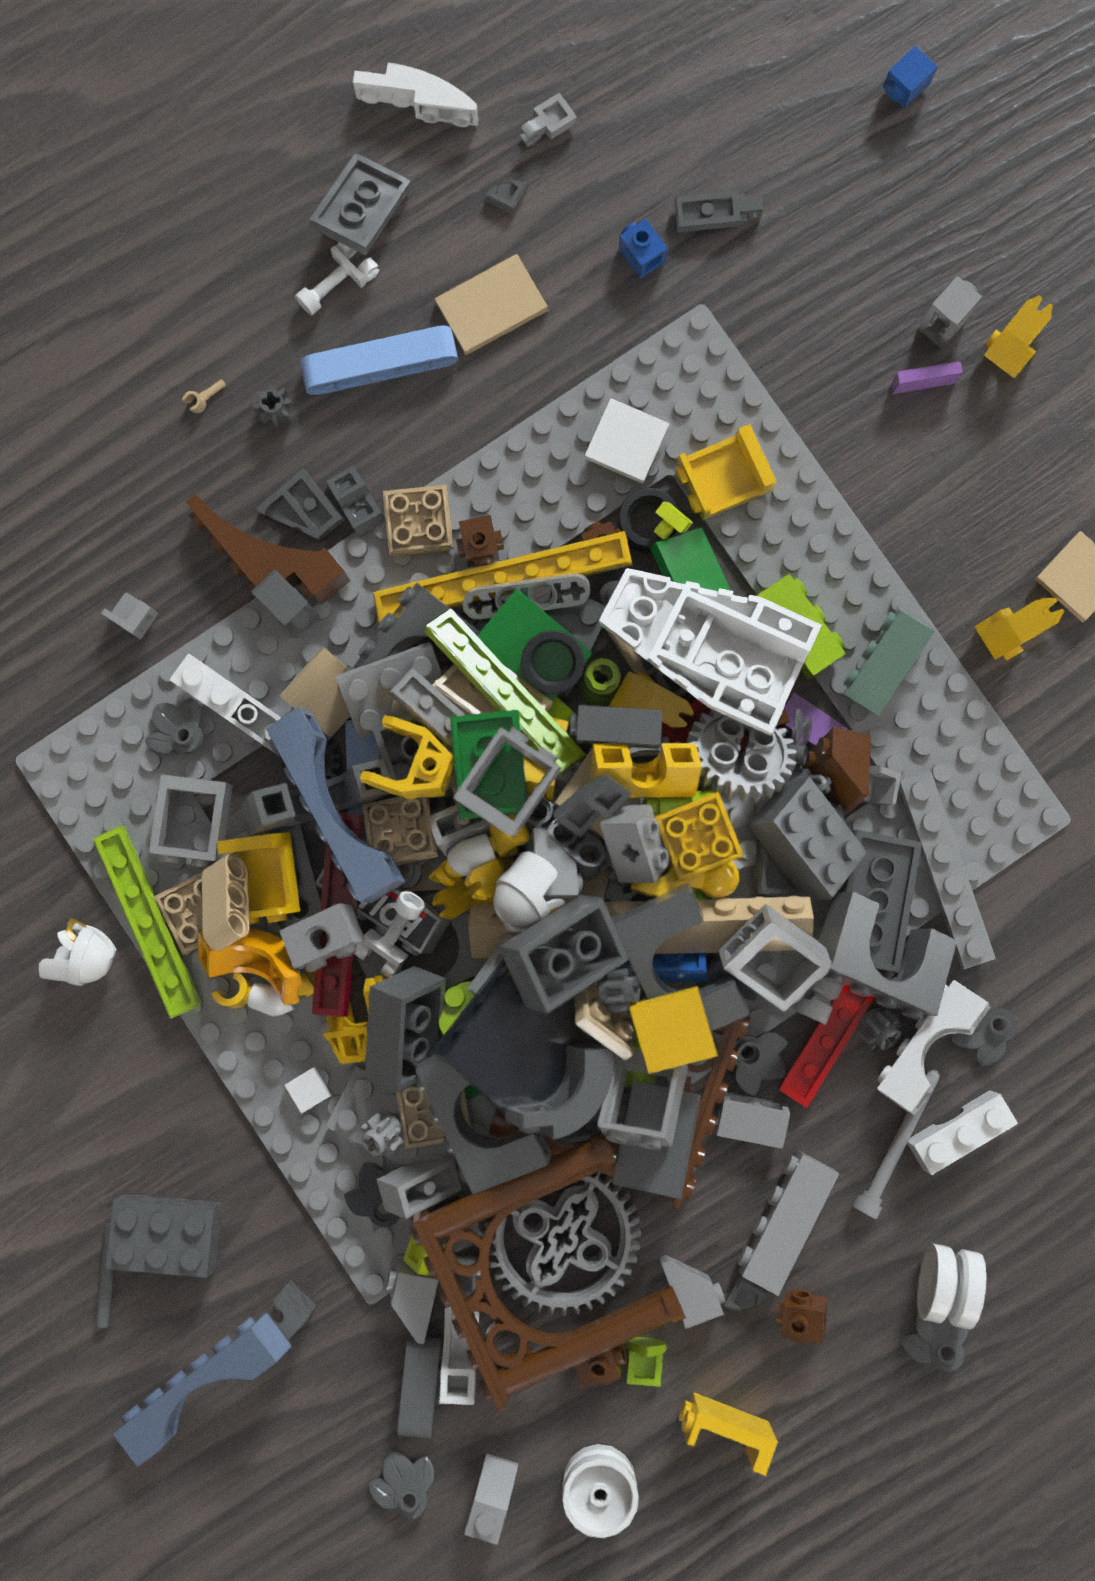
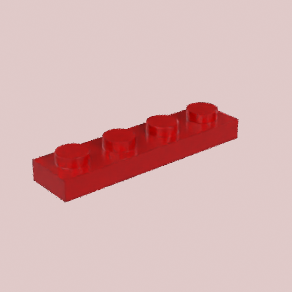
M844 984L838 999L831 1000L830 1002L833 1010L826 1025L820 1022L816 1024L777 1089L807 1108L875 997L854 994L850 991L851 986Z

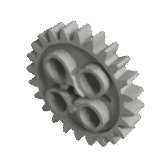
M711 709L709 716L703 713L699 722H694L686 742L696 743L702 766L700 777H706L703 786L707 787L714 784L716 786L715 792L727 791L728 800H731L734 794H739L742 802L746 801L748 795H751L756 802H759L762 794L767 798H771L774 790L780 792L784 783H788L796 765V762L793 761L796 750L790 749L793 739L784 738L787 732L786 728H775L770 736ZM746 731L748 732V738L737 775L733 772L740 751L743 732Z

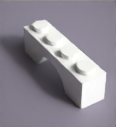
M953 980L950 986L945 985L938 1015L923 1016L922 1020H918L915 1026L918 1029L912 1040L907 1038L901 1044L896 1053L899 1056L893 1067L888 1065L882 1071L877 1080L880 1083L877 1089L894 1103L915 1116L933 1091L924 1070V1061L928 1049L937 1039L948 1034L962 1033L972 1035L990 1010L989 1003L955 980Z
M455 1255L457 1261L463 1265H470L478 1258V1256ZM480 1270L471 1276H461L456 1273L466 1297L475 1289V1276L481 1275ZM448 1307L445 1308L440 1404L474 1405L477 1370L474 1371L466 1353L470 1349L465 1338L459 1339L452 1322L456 1317L452 1308ZM477 1311L474 1314L479 1323V1312Z

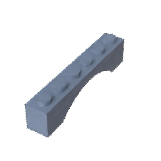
M297 707L268 726L266 730L271 737L269 739L270 747L276 755L282 757L286 765L284 772L291 783L297 785L302 794L299 797L301 804L307 812L313 814L317 822L315 829L323 841L328 842L333 851L331 854L332 861L340 871H344L349 880L347 888L350 894L360 902L373 903L404 884L405 880L390 853L375 848L359 838L345 824L336 811L329 795L325 778L324 755L327 739L312 712Z
M267 1313L256 1321L249 1317L234 1330L237 1334L234 1338L231 1339L228 1335L223 1337L211 1348L213 1351L212 1355L208 1357L205 1352L187 1366L190 1371L186 1375L180 1370L165 1383L167 1387L165 1391L162 1392L158 1387L142 1401L145 1405L140 1409L136 1404L120 1418L123 1424L113 1435L137 1467L158 1452L177 1433L179 1416L191 1391L204 1384L222 1379L254 1380L274 1365L289 1350L291 1344Z

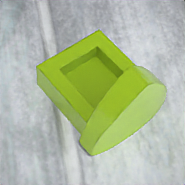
M636 1337L626 1342V1348L629 1349L627 1384L661 1386L663 1353L666 1351V1342L646 1337Z

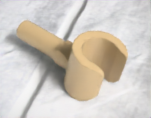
M221 379L199 394L194 391H188L184 394L182 401L188 404L197 398L196 405L191 407L190 411L201 413L206 408V401L224 388L226 384Z

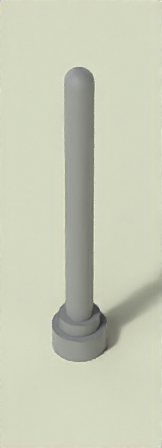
M931 1069L927 1072L926 1078L933 1090L940 1078V1074L937 1070ZM931 1094L915 1116L909 1112L906 1113L868 1191L864 1190L862 1195L858 1194L853 1204L854 1208L877 1220L883 1208L880 1206L882 1202L880 1196Z

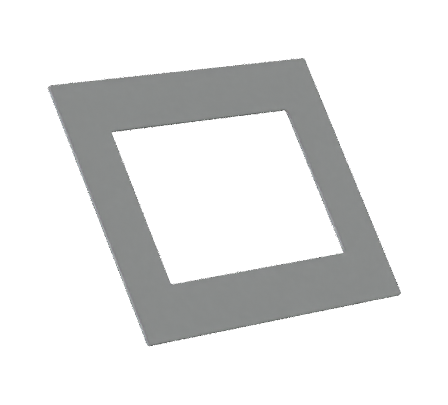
M700 304L424 486L447 484L454 550L390 557L386 521L360 536L355 532L327 550L346 572L350 579L348 584L321 605L314 597L308 600L297 586L294 587L320 616L297 639L255 598L16 757L17 766L144 959L92 838L125 825L155 895L189 879L207 867L192 866V859L179 858L178 864L158 861L159 855L149 853L160 775L212 781L264 746L169 680L188 653L282 718L293 711L294 708L284 701L280 694L322 646L346 666L350 665L353 667L360 658L358 652L362 645L368 639L373 641L379 633V622L373 592L475 567H468L466 557H459L456 539L462 538L459 521L491 515L494 531H501L504 550L498 551L500 561L561 547L584 533V529L589 525L602 521L620 509L622 503L631 493L639 489L651 488L666 477H672L685 496H689L690 493L686 484L681 485L675 474L674 467L677 466L678 455L685 453L688 456L736 435L738 428L750 424L775 476L776 485L773 491L706 519L704 523L756 596L789 573L794 580L798 578L803 583L808 593L806 595L812 606L817 605L826 617L824 623L831 633L836 632L841 637L845 645L843 650L846 653L839 661L813 678L849 729L854 732L870 735V759L875 766L886 767L901 773L900 780L928 771L932 772L972 891L1070 823L1071 818L704 304ZM610 398L670 423L644 484L584 459ZM463 606L452 608L459 615L464 613ZM899 606L930 625L935 632L878 716L845 695L847 686L843 683L853 667L857 670L860 668L865 658L861 657L865 648L871 640L876 642L883 631L880 629V626L890 611L894 613ZM411 636L401 640L392 648L388 657L410 649L427 636ZM192 698L200 705L203 717L199 727L203 733V744L198 751L190 754L174 751L163 755L147 746L145 739L157 729L152 719V713L157 704L170 703L180 708L185 700ZM189 732L183 737V741L187 740ZM898 789L895 805L867 803L844 819L845 824L853 834L855 830H862L917 841L900 789ZM171 792L164 847L208 852L212 822L196 799L195 794ZM920 853L906 936L910 934L912 929H918L942 912L922 853ZM811 900L814 918L813 938L818 942L820 941L831 901ZM267 916L260 917L261 923L249 925V928L263 930L282 938L279 923H267ZM198 949L187 955H183L180 950L203 1005L181 1014V1018L368 1304L376 1303L390 1293L386 1291L389 1271H395L397 1260H403L412 1236L410 1226L413 1225L411 1217L407 1219L400 1217L390 1227H379L369 1217L355 1215L348 1208L344 1194L350 1190L359 1189V1173L365 1162L380 1166L387 1174L401 1165L382 1155L376 1156L371 1154L364 1146L326 1127L355 1067L358 1065L366 1069V1062L347 1064L339 1062L333 1052L332 1045L323 1035L324 1032L329 1031L326 1016L312 1014L313 994L309 997L301 996V1001L294 1005L295 1009L279 1016H270L248 1007V1003L238 1009H229L218 1004L212 998L211 992L220 990L227 999L235 997L239 992L240 986L238 981L232 978L234 973L209 978L198 959ZM759 951L747 964L779 986L807 957L798 951ZM706 953V956L722 961L721 956H715V953ZM299 968L298 970L301 974L302 972L306 971L307 968ZM238 972L247 977L251 986L254 983L271 985L269 981L259 975ZM664 982L667 986L679 991L694 987L702 989L708 986L701 982ZM759 993L755 1001L745 999L748 1005V1017H751L745 1035L757 1037L766 1033L795 1014L796 1011L788 1008L784 1012ZM712 1032L717 1039L718 1045H720L723 1035ZM707 1059L693 1062V1064H703ZM315 1067L331 1096L301 1114L285 1084ZM712 1067L700 1073L687 1070L686 1076H691V1085L711 1072ZM656 1075V1084L654 1085L670 1088L672 1078ZM624 1086V1088L632 1089V1087ZM483 1095L466 1100L470 1123L475 1125L473 1130L487 1137H495L489 1134V1130L497 1108ZM458 1162L456 1169L462 1190L433 1204L431 1209L449 1198L455 1196L465 1198L472 1194L469 1185L465 1186L460 1179ZM384 1204L379 1206L381 1214H390V1212L385 1211ZM484 1219V1220L480 1221V1223H481V1225H482L483 1228H484V1221L487 1220V1219ZM448 1236L441 1239V1242L444 1245L446 1244Z

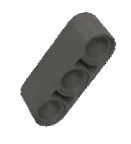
M542 797L532 814L541 816L543 820L536 821L529 817L525 823L528 833L530 834L533 828H541L576 861L577 873H581L582 880L594 879L600 873L605 859L604 846L587 831L580 837L558 822L553 815L557 807ZM563 835L569 841L560 842L554 836ZM590 856L594 858L595 863H586L580 857Z
M408 1335L398 1420V1436L432 1439L442 1338L425 1337L424 1344H420L415 1341L412 1335Z

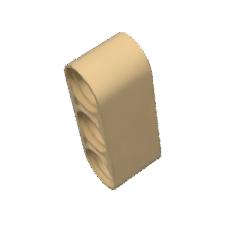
M233 853L211 864L202 873L203 936L206 943L217 951L223 950L249 933L247 867L244 861Z

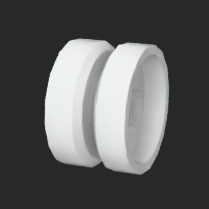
M930 1244L924 1253L918 1278L917 1307L919 1316L923 1320L941 1323L948 1317L949 1322L953 1326L966 1329L974 1328L980 1318L986 1291V1266L983 1255L979 1252L964 1249L955 1255L949 1246Z
M601 1444L584 1447L571 1457L564 1469L562 1497L566 1516L576 1529L587 1536L605 1538L618 1534L629 1526L637 1512L639 1495L632 1464L625 1454L612 1446Z

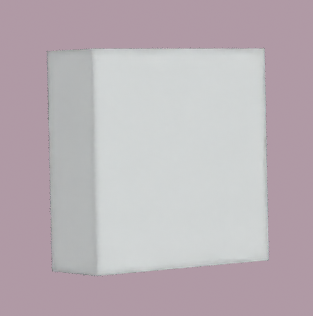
M315 1067L285 1084L301 1114L331 1096Z

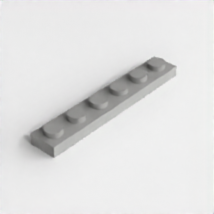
M928 771L900 780L899 789L917 841L922 842L921 853L951 938L957 940L955 952L961 969H967L995 960V954L932 772Z

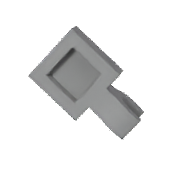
M558 93L533 109V116L535 118L521 126L523 134L520 135V138L527 147L536 143L544 133L550 139H553L574 126L577 122V116L562 95Z

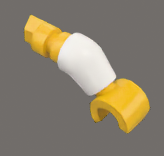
M517 814L509 815L507 817L514 821V819L517 817ZM492 824L489 828L491 837L488 838L485 833L460 841L448 852L447 859L428 877L437 884L451 887L464 875L467 876L471 871L496 859L495 853L497 852L499 857L518 854L516 846L524 845L530 840L526 825L524 824L518 835L512 838Z
M306 970L300 974L301 987L297 989V1002L288 1005L282 1003L272 985L254 983L251 986L247 977L238 972L234 973L232 977L238 981L240 986L239 992L235 997L227 999L220 990L212 991L211 994L218 1004L229 1009H238L248 1003V1007L270 1016H279L295 1009L294 1005L301 1001V996L309 997L313 994L315 971L308 972Z

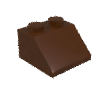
M833 726L824 737L818 740L817 744L810 751H807L806 763L802 765V769H809L812 775L830 777L832 781L829 785L831 790L823 795L828 801L841 804L844 817L869 795L870 735Z

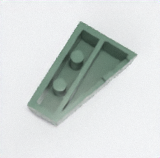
M899 606L894 613L890 611L880 626V629L883 631L876 642L871 640L861 655L865 660L860 668L857 670L853 667L843 683L847 686L845 690L847 697L878 716L935 632L930 625Z

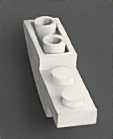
M393 63L387 64L386 74L363 71L354 72L353 85L357 99L371 104L385 102L392 103L398 107L414 106L416 118L422 119L427 123L441 121L453 123L459 127L478 126L477 104L458 88L437 76L419 69Z
M188 653L169 680L273 751L269 744L271 737L266 728L281 719V717Z

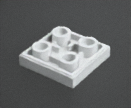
M610 398L584 459L644 484L670 423Z

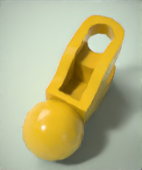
M669 858V865L655 883L632 882L631 889L636 893L656 898L689 883L692 890L701 889L705 895L714 899H721L730 896L736 890L739 883V871L731 861L679 882Z

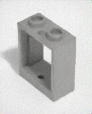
M500 727L453 798L512 838H515L561 771V768L555 764L558 760L557 756L542 746L537 752L526 744L529 738L512 727L507 732ZM506 743L547 770L514 821L473 794Z
M161 774L149 853L159 855L158 861L178 864L179 858L192 859L191 865L208 867L212 862L220 860L223 854H218L217 841L225 840L233 785L226 782ZM172 791L216 797L208 852L164 847Z
M766 903L719 949L723 969L784 1012L793 1003L801 1000L805 992L817 980L824 978L832 967L824 945ZM775 935L807 957L779 986L747 964Z
M634 1049V1055L626 1061L614 1053L612 1081L606 1098L602 1103L597 1125L603 1134L606 1135V1139L619 1144H626L627 1139L639 1141L640 1146L653 1150H660L661 1146L672 1147L688 1070L687 1064L650 1073L652 1075L672 1078L660 1132L616 1124L627 1072L649 1073L642 1050Z

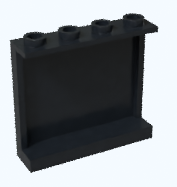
M503 958L431 1050V1053L439 1061L451 1065L505 1115V1107L540 1103L550 1098L558 1090L566 1070L567 1044L601 1042L576 1025L575 995L548 1013L526 1008ZM510 1124L513 1129L519 1131V1127Z

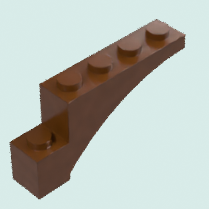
M196 494L186 501L193 511L188 516L200 530L206 527L212 535L208 540L219 554L224 550L229 554L231 559L227 563L238 577L243 574L247 576L251 581L246 585L250 591L258 586L275 569L293 588L297 586L308 600L314 597L321 605L350 582L346 572L325 547L320 551H307L271 544L250 536L230 525L214 513Z

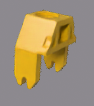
M1040 295L1027 300L1001 333L995 330L984 344L988 349L984 356L1013 378L1018 375L1036 353L1029 345L1051 319L1052 304L1047 305L1042 311L1037 310L1042 301Z
M1042 598L1035 600L1014 614L1009 607L1001 609L974 627L994 659L996 660L1004 656L1007 661L1024 651L1021 647L1022 644L1059 623L1065 611L1060 609L1050 612L1049 608L1058 600L1056 598Z
M639 671L636 674L628 672L609 707L662 710V723L671 728H685L687 723L679 717V714L683 713L692 716L694 713L688 701L654 683L652 678Z
M384 715L381 722L384 724L383 727L414 739L419 745L418 751L406 779L395 781L372 772L362 771L360 776L361 782L409 800L418 797L444 796L455 768L453 755L427 728L396 717ZM430 766H436L434 770L427 771Z
M512 856L496 857V859L468 873L466 878L458 881L454 886H449L436 893L432 902L433 906L441 904L445 906V910L439 914V917L452 920L470 910L471 906L494 905L496 881L514 863Z
M383 975L365 979L363 992L368 1013L370 986L385 980ZM349 999L347 1017L325 1015L329 1031L324 1032L323 1035L332 1045L333 1052L341 1064L365 1061L367 1052L368 1021L355 1023Z

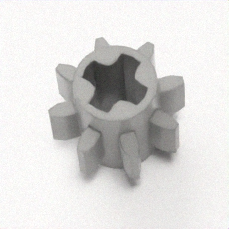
M377 1112L361 1126V1129L365 1132L361 1137L362 1144L373 1155L378 1156L383 1152L388 1157L404 1142L399 1137L403 1132L402 1125L390 1114H385L381 1117Z

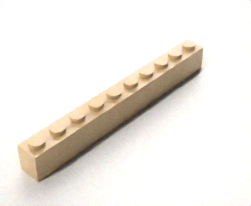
M790 896L779 898L755 897L697 900L704 913V922L667 938L659 945L655 954L719 952V949L765 903L813 937L814 918L810 897ZM622 900L604 903L613 921L614 916L647 901ZM474 905L470 908L468 928L472 958H489L506 934L516 936L521 933L507 931L504 926L505 923L497 916L494 905ZM775 935L760 951L797 950Z

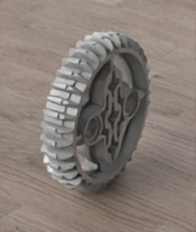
M597 1171L580 1179L584 1180L585 1183L572 1185L565 1189L555 1206L536 1199L510 1213L513 1215V1226L516 1232L534 1243L526 1260V1270L531 1278V1282L525 1281L515 1271L507 1257L503 1238L506 1218L502 1221L491 1242L489 1256L493 1257L488 1260L489 1268H497L494 1272L495 1280L504 1279L501 1284L504 1291L514 1287L511 1292L513 1300L524 1295L522 1305L525 1308L532 1301H535L534 1310L537 1313L542 1310L543 1305H546L548 1315H553L555 1307H560L561 1315L565 1317L567 1315V1307H573L574 1313L577 1315L580 1313L579 1305L586 1304V1308L591 1311L593 1309L592 1300L597 1299L598 1303L603 1305L605 1303L604 1292H607L610 1296L616 1294L613 1287L614 1283L621 1287L624 1286L625 1282L620 1274L631 1275L632 1269L626 1263L637 1262V1256L630 1251L640 1250V1243L634 1239L641 1236L640 1228L633 1227L640 1223L638 1215L631 1214L637 1208L634 1202H627L631 1197L629 1191L619 1192L623 1186L612 1184L613 1177L606 1174L600 1177L601 1172ZM595 1187L602 1191L610 1200L619 1219L620 1242L616 1256L611 1255V1244L608 1238L600 1231L590 1227L598 1211V1199L593 1192ZM581 1200H583L585 1207H578L576 1211H574L572 1207V1202L578 1204ZM535 1212L542 1217L541 1221L536 1225L531 1226L524 1222V1218L529 1213ZM490 1219L484 1221V1228H486ZM581 1225L583 1233L578 1236L577 1229ZM564 1230H567L569 1237L562 1236L560 1240H557L556 1232L562 1234ZM547 1233L548 1240L543 1245L542 1237ZM594 1244L600 1247L598 1254L593 1257L583 1254V1250L588 1245ZM551 1259L552 1267L546 1266L541 1270L540 1262L545 1264ZM569 1264L589 1272L598 1271L606 1265L609 1266L608 1270L599 1279L586 1287L567 1292H553L540 1289L558 1282L566 1272Z

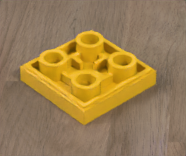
M719 792L654 816L659 823V833L679 882L744 857Z
M698 987L630 1004V1012L649 1074L717 1056Z

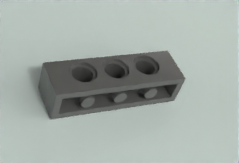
M304 823L259 834L291 833L294 865L300 873V880L297 883L299 900H305L309 907L307 915L303 918H298L294 912L288 913V920L280 921L281 930L319 913L321 908L322 888L315 883L318 879V873Z

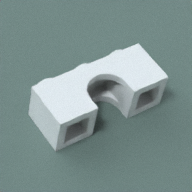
M989 1090L962 1106L964 1111L954 1119L940 1125L932 1124L910 1137L907 1144L922 1170L933 1175L1017 1125L1018 1122L1001 1094Z

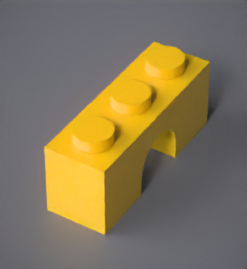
M662 743L658 757L644 764L631 761L628 744H593L589 778L591 782L599 776L608 774L631 792L629 798L695 797L702 766L696 743Z

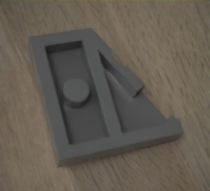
M301 469L256 508L258 512L320 541L344 521L343 517L304 469Z

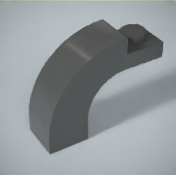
M598 1042L567 1044L566 1070L558 1090L550 1098L540 1103L505 1107V1121L519 1127L520 1132H538L552 1139L561 1138L577 1131L595 1115L606 1098L613 1076L614 1052Z

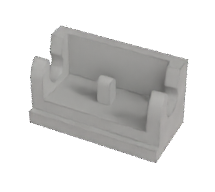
M726 1092L722 1104L719 1105L716 1125H718L717 1136L783 1149L790 1118L787 1103Z

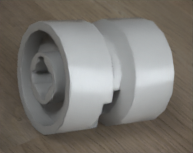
M823 978L817 980L805 992L801 1000L793 1003L789 1008L826 1025L833 1010L830 1002L831 1000L838 999L844 983L843 985H837L827 982Z

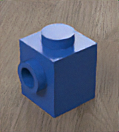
M915 45L888 71L882 88L885 89L886 94L892 101L898 102L905 109L931 84L938 66Z
M646 218L638 224L633 222L626 226L619 237L618 250L640 279L666 262L668 248Z

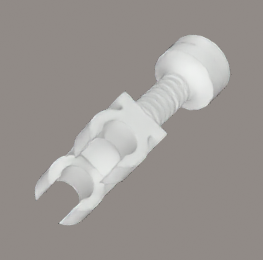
M338 243L337 246L331 248L333 259L340 266L323 279L314 289L309 290L304 287L295 295V298L301 307L312 316L321 308L319 303L321 298L335 288L344 278L350 276L362 288L366 285V282L372 280L378 274V265L370 257L365 259L356 268L348 259L357 251Z
M402 892L394 905L397 914L384 937L375 930L370 929L364 935L366 942L357 945V952L354 954L364 961L366 956L375 951L387 960L380 973L387 978L396 975L407 959L408 954L394 944L408 920H415L419 917L425 907L423 900L412 892Z

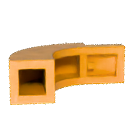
M249 928L247 936L223 950L217 951L206 943L203 931L198 932V959L209 978L236 972L256 974L271 983L284 1005L297 1002V989L301 987V976L299 970L293 968L281 937L263 930Z

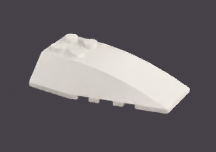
M626 568L598 624L707 707L771 736L822 625L761 597L749 595L748 598L733 595V591L719 588V591L699 588L700 584L688 581L686 584L670 581V577Z

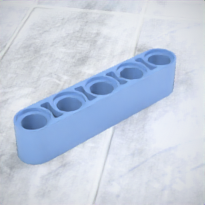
M437 326L306 355L300 360L306 392L311 395H319L447 367L458 361V355L452 329L449 326Z

